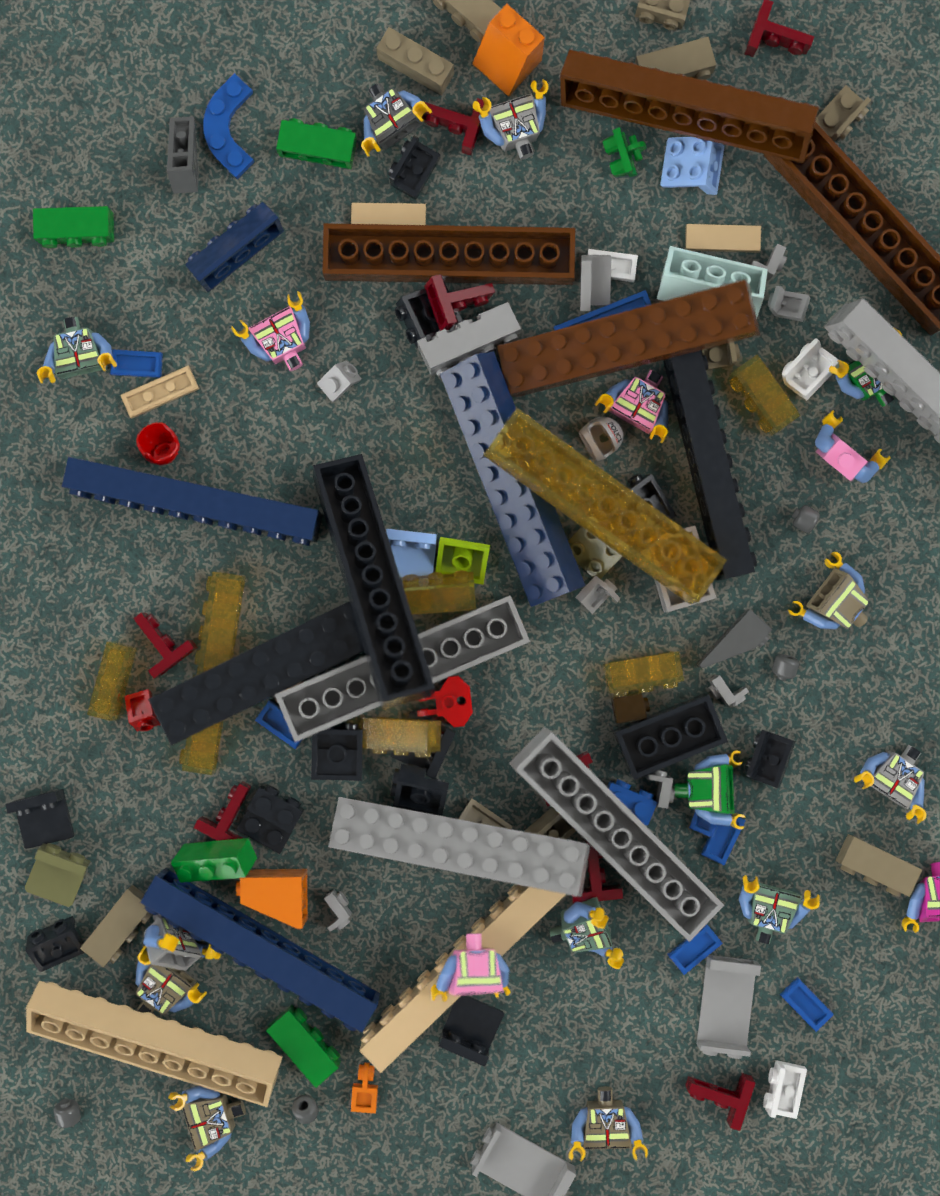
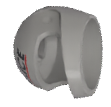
M609 417L594 418L579 431V436L584 446L596 462L606 459L607 456L618 450L623 441L621 426ZM604 432L609 441L601 443L599 436Z

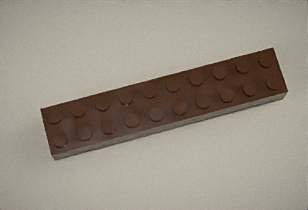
M570 49L560 74L561 106L804 163L819 107L809 103L795 102L783 97H773L757 91H747L731 85H721L705 79H695L683 74L669 73L657 68L643 67L632 62L626 63L609 57H600L584 51Z
M815 122L804 163L763 154L926 332L932 336L940 331V255L826 132Z
M323 223V276L325 281L427 283L432 276L441 274L445 283L573 285L575 278V228Z
M744 279L497 346L503 376L512 397H520L758 336L760 331L750 284Z

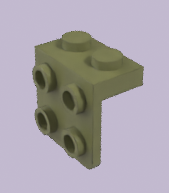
M600 506L568 542L577 564L592 577L596 575L601 579L631 548L635 540L627 527L620 525L610 511Z
M43 843L34 858L36 861L26 882L25 891L70 907L76 898L90 860L85 859V856L81 854L63 851L57 845Z

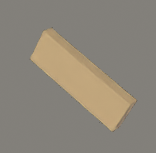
M352 203L351 224L426 225V204Z
M686 224L685 250L760 252L761 226Z
M188 365L120 396L129 417L132 419L199 390V387Z

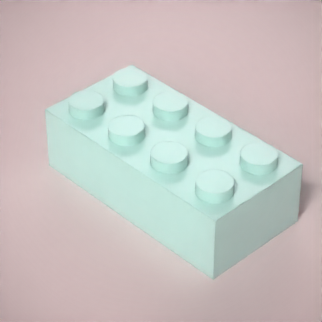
M670 246L657 299L666 301L746 279L750 284L757 317L764 299L768 269Z

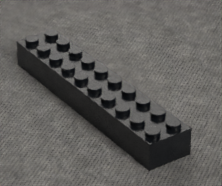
M700 350L665 359L663 363L717 581L755 572L754 567L757 566L755 553L750 552L748 542H751V535L748 527H744L742 520L745 517L743 504L741 502L738 503L736 493L739 492L736 478H732L730 468H733L732 458L729 453L726 454L724 447L727 439L724 429H720L718 419L721 418L719 406L717 404L714 405L712 395L715 393L712 380H708L706 370L709 368L705 355H702Z
M359 454L313 465V480L382 710L432 697L435 688L363 455Z
M350 601L148 699L171 746L363 652V644Z

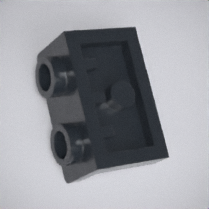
M73 916L67 919H60L44 929L35 930L27 937L25 951L39 972H43L85 953L80 949L84 942L75 929V919Z

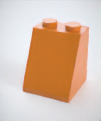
M506 4L490 21L472 64L509 97L542 61L545 37Z
M307 869L250 870L245 878H240V881L236 882V896H240V904L292 927L302 929L308 919Z

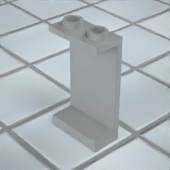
M715 955L707 956L696 1043L702 1053L710 1056H717L718 1053H723L734 1059H742L743 1056L750 1057L751 1051L747 1047L754 983L755 976H760L761 965L757 961Z
M497 1122L493 1129L489 1127L486 1130L482 1140L484 1145L481 1151L477 1149L470 1161V1164H472V1175L477 1177L479 1172H482L523 1196H565L576 1176L574 1165Z

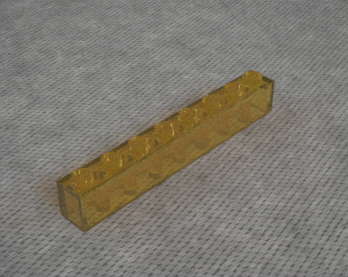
M212 571V576H208L206 591H209L208 601H204L202 615L205 616V623L199 629L198 639L202 640L201 649L196 651L195 665H198L197 674L193 675V677L234 657L245 576ZM224 720L186 739L185 749L181 750L179 763L183 764L182 771L207 775L216 773Z

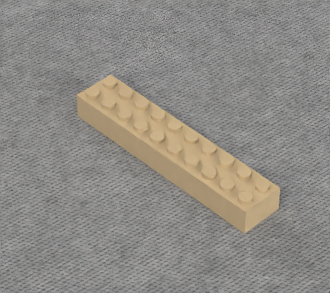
M514 884L507 892L509 896L503 902L498 900L489 909L491 913L485 920L481 917L472 925L471 929L473 931L471 933H481L482 948L495 949V952L502 957L566 894ZM464 935L453 944L455 948L449 954L444 952L435 961L436 966L431 972L427 969L418 977V984L413 989L408 987L399 996L400 1001L394 1007L390 1004L381 1013L382 1018L377 1024L371 1022L362 1032L364 1035L361 1038L362 1043L359 1051L380 1073L461 996L452 995L447 990V1001H442L441 994H438L433 1001L431 987L437 983L440 972L448 958L453 955V951L466 949V937Z
M39 981L26 1007V1032L268 1107L282 1056L277 1055L271 1050L263 1051L253 1048L248 1043L231 1041L223 1035L215 1036L208 1034L200 1028H189L175 1020L167 1021L157 1018L149 1012L141 1013L132 1010L127 1005L112 1004L101 997L93 998L84 995L78 990L64 989L53 982L45 983Z

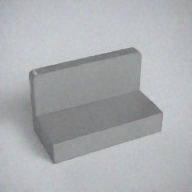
M581 255L580 311H590L591 305L610 304L611 255Z

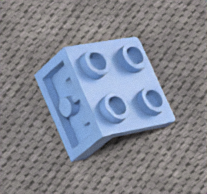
M695 137L668 138L660 185L665 188L699 187L706 194L717 195L724 145Z
M386 529L401 581L431 585L437 534Z

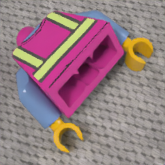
M940 862L930 864L932 876L925 877L916 885L909 900L907 917L902 920V927L905 932L907 925L910 923L914 924V933L919 931L916 919H919L920 922L940 921Z

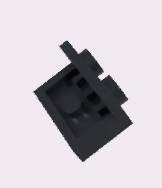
M414 135L411 141L407 140L404 143L400 153L402 156L398 163L394 162L388 175L390 176L389 180L392 187L417 200L439 162L441 154L420 143L419 138Z
M762 730L761 734H757L755 737L753 757H750L746 763V777L780 789L796 741Z

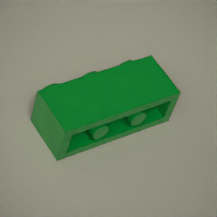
M290 118L289 121L281 120L276 150L280 157L352 169L357 138L356 133L345 127H339L337 130L328 128L327 125L322 123L309 125L304 124L299 119Z
M108 206L33 209V238L45 248H57V244H67L69 247H82V243H92L93 246L97 247L107 246V242H114L113 212Z
M249 838L186 843L180 848L171 864L180 883L245 878L257 860V856Z
M291 1005L269 1024L266 1031L312 1085L317 1088L339 1068L341 1062L339 1060L340 1054L332 1045L328 1047L322 1040L324 1036L317 1027L314 1026L312 1028L306 1022V1014L300 1008L295 1009Z

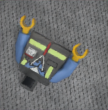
M380 83L373 85L368 90L373 101L365 107L367 115L364 118V141L361 147L368 157L372 149H375L377 152L381 150L378 144L385 150L422 126L424 124L423 114L425 112L431 114L432 110L419 97L404 90L397 92L394 88L385 92Z

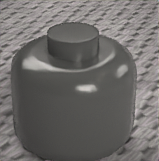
M804 505L800 509L796 508L792 514L794 518L793 526L804 533H810L817 524L820 513L808 505Z
M778 654L775 657L772 672L777 675L776 678L779 680L793 679L797 674L800 663L792 656Z
M300 1095L292 1104V1112L298 1122L309 1124L317 1118L319 1113L318 1105L312 1096Z
M63 1099L54 1107L55 1121L60 1128L72 1127L81 1119L79 1104L73 1099Z

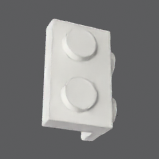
M815 338L801 349L800 354L794 361H790L785 365L782 372L784 384L807 401L832 375L829 367L839 368L838 359L823 349L820 341Z
M775 1060L774 1068H771L769 1071L768 1081L771 1083L769 1093H765L763 1106L770 1117L776 1118V1115L797 1119L807 1072L805 1066Z

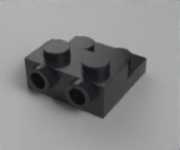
M444 282L447 293H449L448 288ZM426 289L407 294L398 300L395 313L399 321L404 320L407 327V340L411 344L414 343L416 348H418L417 341L426 338L427 342L431 341L440 330ZM454 312L457 322L449 330L450 332L454 331V327L463 321L459 312Z
M639 473L628 480L629 485L626 488L619 487L610 493L612 498L606 502L618 523L626 525L636 543H642L677 516L652 474L642 476Z
M345 723L344 728H334L332 726L313 734L311 780L362 781L364 728H359V724Z
M401 764L400 769L395 768L390 796L395 797L393 806L442 816L449 783L437 778H425L426 769L420 768L417 765Z
M268 784L266 787L261 785L249 804L237 831L280 854L305 809L300 807L302 803L295 798L288 797V799H285L278 795L280 791Z

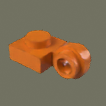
M369 1062L359 1065L358 1080H362L363 1084L353 1083L351 1112L376 1114L378 1085L368 1084V1081L374 1080L375 1067L370 1065Z

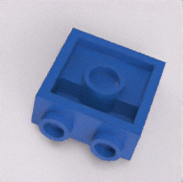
M617 779L616 783L609 781L607 788L645 826L648 825L658 803L653 799L654 794L642 789L637 793L630 790V784Z

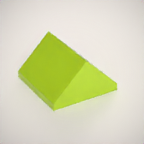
M440 537L435 577L484 585L490 545Z

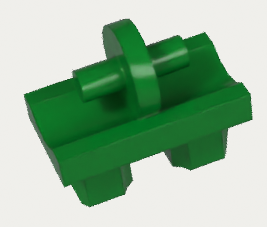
M620 127L612 130L614 135L602 142L608 155L618 151L620 153L621 159L610 163L613 176L628 175L633 177L638 175L632 155H634L636 162L643 159L641 152L647 148L644 141L638 142L636 135H632L629 137L631 144L629 145L626 134L621 132Z

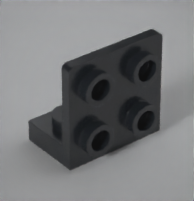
M411 711L393 748L391 757L405 764H413L426 769V776L436 778L456 731L424 716H418L417 713Z
M64 789L14 800L5 804L8 814L13 812L17 814L25 849L41 846L43 843H54L74 837Z
M461 995L453 1004L440 1034L438 1047L485 1067L489 1059V1048L502 1021L504 1012L470 996Z

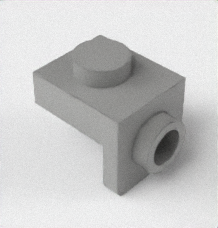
M777 244L772 250L766 266L757 261H753L750 265L768 269L766 279L770 280L775 275L776 270L781 271L787 257L783 256L786 247Z
M776 286L774 293L770 294L768 307L776 317L803 322L810 297L806 294L784 291L782 286Z
M343 361L335 364L317 384L332 402H335L352 385L359 383L362 378L358 375L357 369L348 361Z
M596 575L575 597L591 614L609 596L616 602L621 599L615 593L617 587L608 579H605L603 582Z
M715 675L708 680L711 684L708 687L711 694L716 700L720 698L727 706L731 704L733 707L737 706L746 699L744 695L749 692L746 687H741L732 693L720 675Z
M657 770L645 775L649 780L659 781L656 795L658 803L656 806L668 809V805L673 803L675 788H672L673 778L667 776V771Z
M333 889L324 898L337 916L327 927L330 932L335 928L338 931L344 928L350 922L348 918L352 914L347 907L349 901L341 891L337 893Z

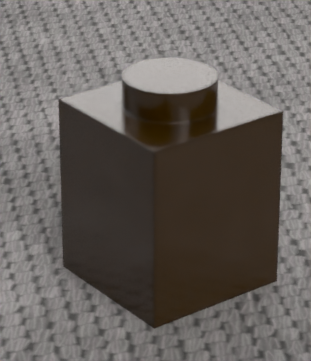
M639 692L611 698L614 719L617 724L646 719V712H650L648 698H643V693Z

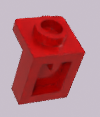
M149 689L124 696L129 724L136 731H149L154 726L160 725L148 700L152 698V693Z

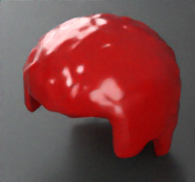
M163 422L146 425L136 438L137 448L143 458L154 465L163 466L170 464L175 460L180 449L177 435Z

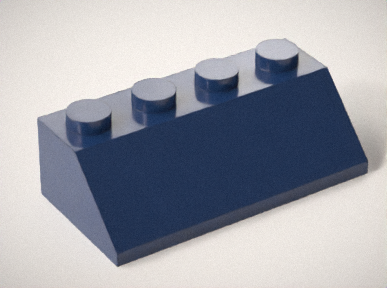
M264 202L259 205L255 204L247 210L246 216L241 220L231 222L227 227V231L221 236L217 235L210 239L205 249L201 252L196 251L193 253L185 265L208 293L282 234L284 229L279 218Z

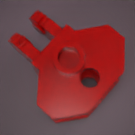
M459 675L449 676L442 688L435 690L432 697L417 700L422 702L436 699V708L420 709L417 711V715L443 716L453 727L465 726L473 713L470 686ZM462 696L466 699V702L459 704L457 698Z

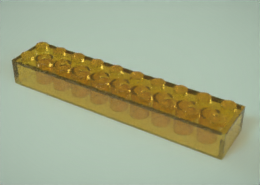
M518 408L512 413L483 454L487 459L689 604L698 603L727 561Z

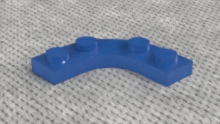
M234 73L209 101L204 115L203 128L207 145L214 157L238 180L254 163V160L233 140L229 127L232 116L253 94V91Z

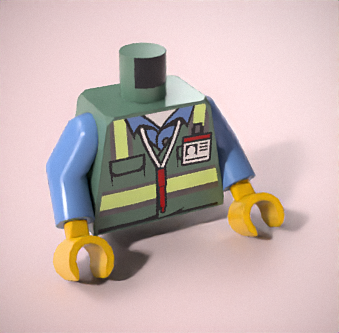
M69 317L63 320L66 332L54 335V342L50 344L43 367L37 370V376L41 384L47 377H49L51 383H54L56 381L54 373L61 379L101 370L106 371L108 364L111 363L115 368L117 363L113 359L111 345L99 333H94L89 328L81 329L78 317Z
M745 875L743 876V887L739 896V903L747 921L751 925L758 927L755 940L770 944L773 931L786 934L788 929H792L811 909L818 908L820 905V895L811 899V891L806 890L804 899H802V896L797 892L759 883L757 876H755L754 881L748 882V878Z
M597 897L582 903L575 902L569 908L562 910L560 913L562 925L549 929L552 942L557 943L567 940L572 952L591 951L604 958L609 957L607 962L615 969H620L624 962L622 950L619 948L612 950L611 933L607 923L609 917L604 915L605 912L601 908Z

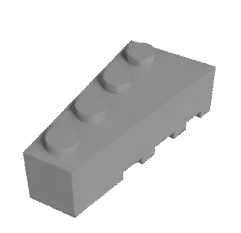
M504 303L479 314L475 322L472 319H467L458 323L452 332L446 329L441 330L435 334L431 341L427 342L426 338L418 340L419 352L431 376L437 374L438 377H441L440 373L475 354L495 351V346L502 342L506 344L516 341L518 339L517 335L521 333V328L509 303Z

